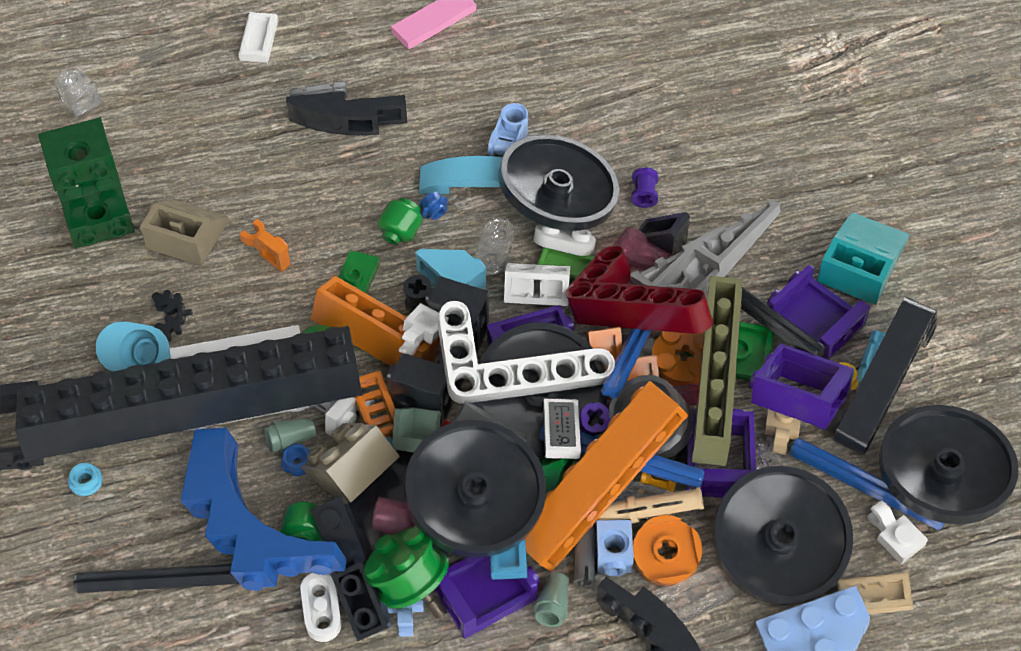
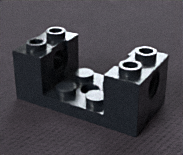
M440 276L435 287L428 289L425 305L440 313L442 306L447 302L459 301L463 303L470 313L477 355L487 333V324H489V293L487 290ZM457 314L446 316L448 317L447 323L451 326H458L463 322L462 318ZM455 346L450 349V354L456 359H463L468 355L467 350L461 346ZM442 350L438 356L437 363L402 353L397 364L393 363L390 366L387 382L390 383L389 394L395 409L415 407L438 410L441 413V427L443 422L447 420L455 403L449 396ZM463 378L458 379L454 383L459 391L465 381Z

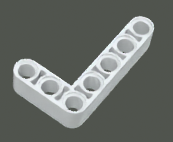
M450 301L442 306L439 313L438 330L449 396L457 403L464 404L465 401L474 403L598 386L604 383L615 367L612 354L600 348L478 364L468 308L459 301ZM449 314H457L462 318L463 322L458 326H451L445 321V317ZM455 346H461L467 350L468 355L463 359H456L450 354V349ZM594 360L602 362L606 369L605 373L597 374L590 369L589 362ZM559 365L568 366L572 370L573 376L570 378L560 377L556 372V367ZM528 369L534 370L538 373L540 380L535 383H529L523 378L522 372ZM493 374H500L505 378L506 385L494 387L488 378ZM461 378L467 379L472 383L473 389L468 392H461L454 383Z

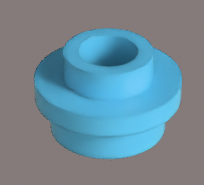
M89 463L76 465L68 477V485L71 491L79 496H88L95 493L103 482L100 470ZM84 479H91L89 482L81 484Z

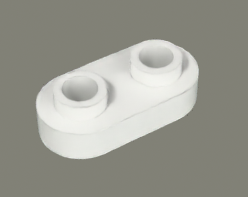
M541 224L535 227L533 239L540 246L579 256L593 254L596 242L595 237L588 230L565 231L549 228Z
M311 573L303 579L300 588L305 626L308 635L312 639L326 642L335 638L341 630L337 589L329 574L318 575ZM322 590L325 592L321 597L314 596L316 591ZM322 622L330 624L325 629L318 628V625Z

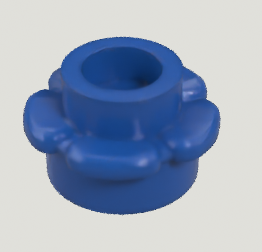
M432 192L426 195L419 204L422 216L427 219L430 217L433 220L439 219L447 211L448 199L445 196H441L439 192Z
M293 444L287 447L281 461V467L284 472L291 473L293 476L306 474L301 466L308 461L307 456L310 450L301 444ZM300 460V463L296 464L294 461Z

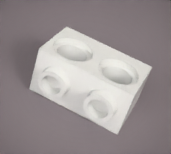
M507 263L504 303L568 306L565 292L570 283V266Z

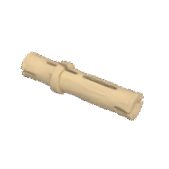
M697 487L691 490L636 498L635 495L628 496L627 500L613 502L600 516L599 520H631L633 524L639 523L642 518L704 509L701 489ZM679 500H682V501H683L682 503H676V504H670V505H664V506H658V507H655V506H654L655 504H661V503H667V502H673V501H679ZM643 506L647 507L646 509L633 510L622 513L618 512L619 510L632 509Z

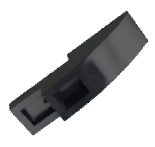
M345 91L286 97L289 121L321 132L356 136L379 135L378 126L408 123L405 95L346 100Z
M339 496L311 509L310 511L322 541L335 542L346 557L345 571H336L331 577L357 642L390 628L388 608L380 599V589L369 585L364 579L363 570L372 551L364 529L358 528L346 496Z
M605 577L598 585L596 602H598L600 608L606 614L612 617L618 616L625 621L630 630L640 637L646 636L645 651H701L696 640L677 615L644 586L634 596L608 577Z

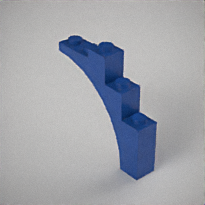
M226 427L195 429L180 501L194 517L208 519L205 537L218 552L234 554L230 573L243 588L259 591L263 587H276L278 574L292 577L298 575V573L328 575L331 572L345 571L346 557L335 542L307 541L284 535L263 524L250 513L239 488L237 473L239 444Z

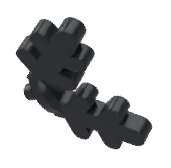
M165 290L163 294L158 292L152 294L157 311L164 310L166 313L164 317L166 323H156L154 327L160 329L167 337L168 342L172 340V332H175L176 335L182 334L181 325L185 324L186 316L193 315L192 309L185 310L180 293H176L172 299L170 290Z

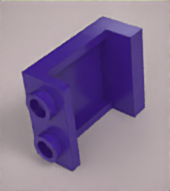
M809 264L801 272L798 270L793 273L787 285L781 291L779 289L775 290L769 297L767 305L823 344L825 353L822 358L830 360L866 325L870 306L862 300H859L853 307L813 278L815 268Z
M491 556L467 557L448 568L443 580L434 591L447 609L448 614L463 638L466 639L537 600L540 581L531 566L527 567V578L492 579Z

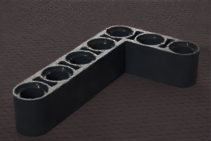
M907 296L903 299L836 430L833 441L863 456L865 455L920 346L926 348L938 324L937 310Z

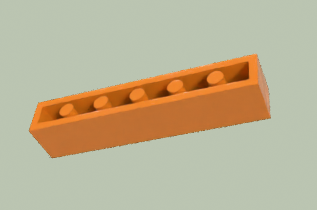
M651 381L634 392L630 404L623 412L617 413L610 420L608 429L600 438L593 440L588 445L582 459L566 470L563 480L554 491L546 494L540 518L532 532L525 538L526 552L537 563L553 572L593 526L596 520L600 518L688 417V414L681 406Z

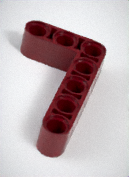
M610 246L602 249L565 292L573 318L578 324L688 334L702 333L713 325L705 292L702 290L628 284L632 273L624 248L621 246Z

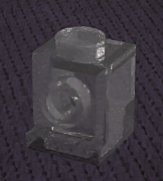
M80 67L73 71L66 69L59 74L58 79L54 80L59 97L75 117L101 104L96 84L90 81ZM87 94L88 97L77 102L76 99Z

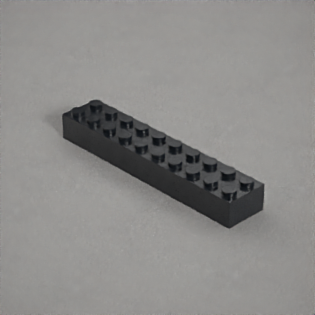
M349 326L331 327L324 331L309 334L299 333L293 337L278 340L269 339L247 346H232L226 350L210 353L201 352L190 357L165 359L159 363L143 366L134 365L127 369L98 372L91 376L76 379L66 378L55 383L31 385L24 389H19L17 392L15 431L25 461L362 396Z

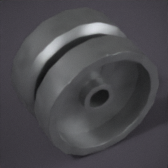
M654 375L638 376L627 381L619 397L612 399L609 406L610 419L617 413L623 412L630 404L634 392L651 381L688 414V417L654 454L668 459L677 455L687 445L693 434L694 416L691 407L665 379Z

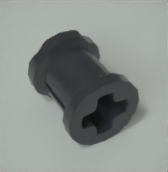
M411 276L403 284V291L406 296L405 308L410 314L420 303L428 307L425 305V297L432 284L425 276Z

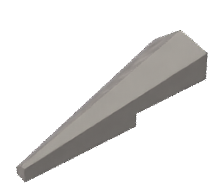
M772 199L769 200L767 206L753 214L747 212L741 215L740 221L728 227L722 225L682 246L681 252L666 260L663 257L655 260V265L641 273L638 270L634 271L630 275L631 281L635 285L699 289L705 292L707 298L710 276L725 277L780 214V204Z

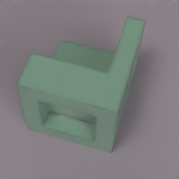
M415 407L396 409L394 413L392 442L394 450L414 452L428 435L440 428V411Z

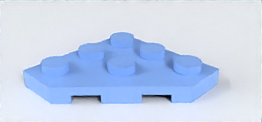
M853 586L757 620L756 626L766 651H856L863 634H865L868 628L870 616L857 586Z

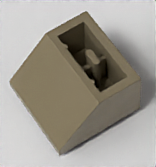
M171 199L154 203L140 225L146 249L203 266L227 225L229 217Z
M344 423L331 434L333 438L327 444L316 447L308 454V461L301 468L335 498L346 496L347 501L352 502L400 456L376 425Z

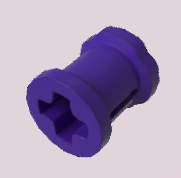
M649 167L634 170L632 173L634 191L631 193V202L640 208H649L656 205L658 193L655 191V185L658 182V172Z
M598 402L587 404L579 412L580 432L593 436L599 435L608 427L611 420L609 409ZM595 412L599 415L597 418L599 424L596 423L594 426H590L587 423L590 419L588 415H592Z

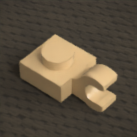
M768 409L764 435L774 436L772 453L786 455L789 439L796 440L799 436L801 421Z

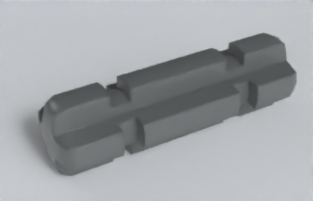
M344 81L333 82L331 86H329V83L306 86V90H302L301 87L293 88L289 94L290 96L345 91V96L347 97V87Z

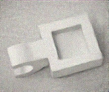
M420 303L404 321L402 330L406 332L403 334L402 339L405 342L399 348V352L413 356L422 340L432 344L439 336V313Z
M356 398L338 400L325 414V433L331 436L333 431L340 425L355 423L357 419L356 411L358 410ZM375 400L365 402L366 407L373 405Z
M882 500L871 508L872 513L867 518L882 532L879 534L877 541L901 565L926 545L928 539L905 515L896 520L889 506Z

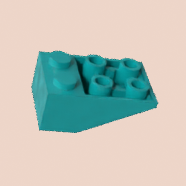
M852 212L836 233L822 259L817 282L877 305L910 234Z

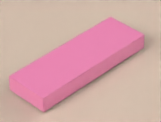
M436 0L391 26L392 34L409 50L475 12L476 3L473 0Z

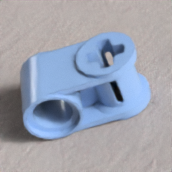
M511 103L502 109L497 125L489 140V156H494L495 154L504 156L506 150L513 143L527 137L528 112L523 105Z

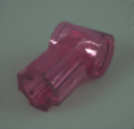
M633 227L626 228L613 244V246L624 248L630 268L634 266L641 271L654 266L655 260L661 257L666 260L673 256L649 243L646 236Z
M378 497L373 514L372 529L398 533L416 526L405 502Z

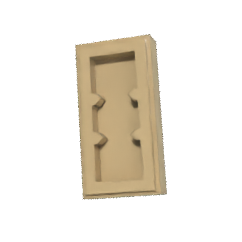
M908 572L838 580L839 591L857 586L868 614L914 610Z

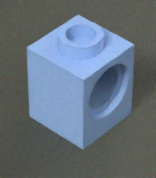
M596 520L597 574L616 577L625 573H632L633 541L631 520ZM610 547H617L622 551L618 553L609 552L607 549Z

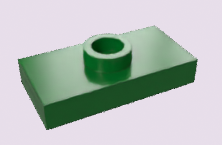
M350 250L338 278L367 294L380 266V258Z

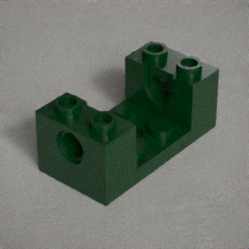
M101 117L38 133L48 173L54 190L58 193L74 248L90 246L97 242L119 238L135 232Z

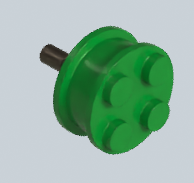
M417 526L402 530L394 535L389 534L381 537L376 542L375 550L365 564L363 576L369 585L380 589V599L388 608L400 609L422 600L433 616L439 619L446 614L447 609L434 594L433 590L446 575L449 561L445 553L440 549L434 548L432 546V539L424 536Z

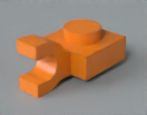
M256 219L253 222V227L257 233L249 234L243 230L240 233L241 241L259 250L260 257L283 272L291 265L288 245L279 236L274 237L265 230L264 224Z

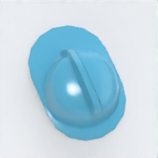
M114 322L107 325L100 332L96 341V354L99 362L111 371L127 369L134 365L143 366L159 363L165 359H171L167 337L160 329L149 325L132 322Z

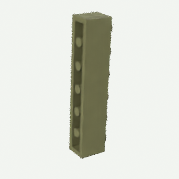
M710 276L707 302L712 315L713 325L703 332L692 462L721 466H726L731 440L743 279Z

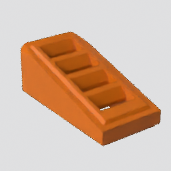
M381 370L360 376L361 389L378 385L379 388L362 396L354 397L356 398V405L362 423L376 425L377 427L390 423V426L379 430L384 437L391 436L393 439L394 413L396 409ZM382 397V402L366 407L365 402ZM386 410V415L371 419L370 415Z

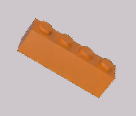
M336 276L316 290L311 320L328 327L349 326L353 345L389 366L393 363L397 364L402 354L399 352V348L405 342L402 336L406 331L402 329L407 318L406 316ZM440 336L432 344L422 340L413 356L434 362Z

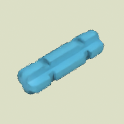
M878 330L871 332L857 373L858 386L886 334L885 332H879Z

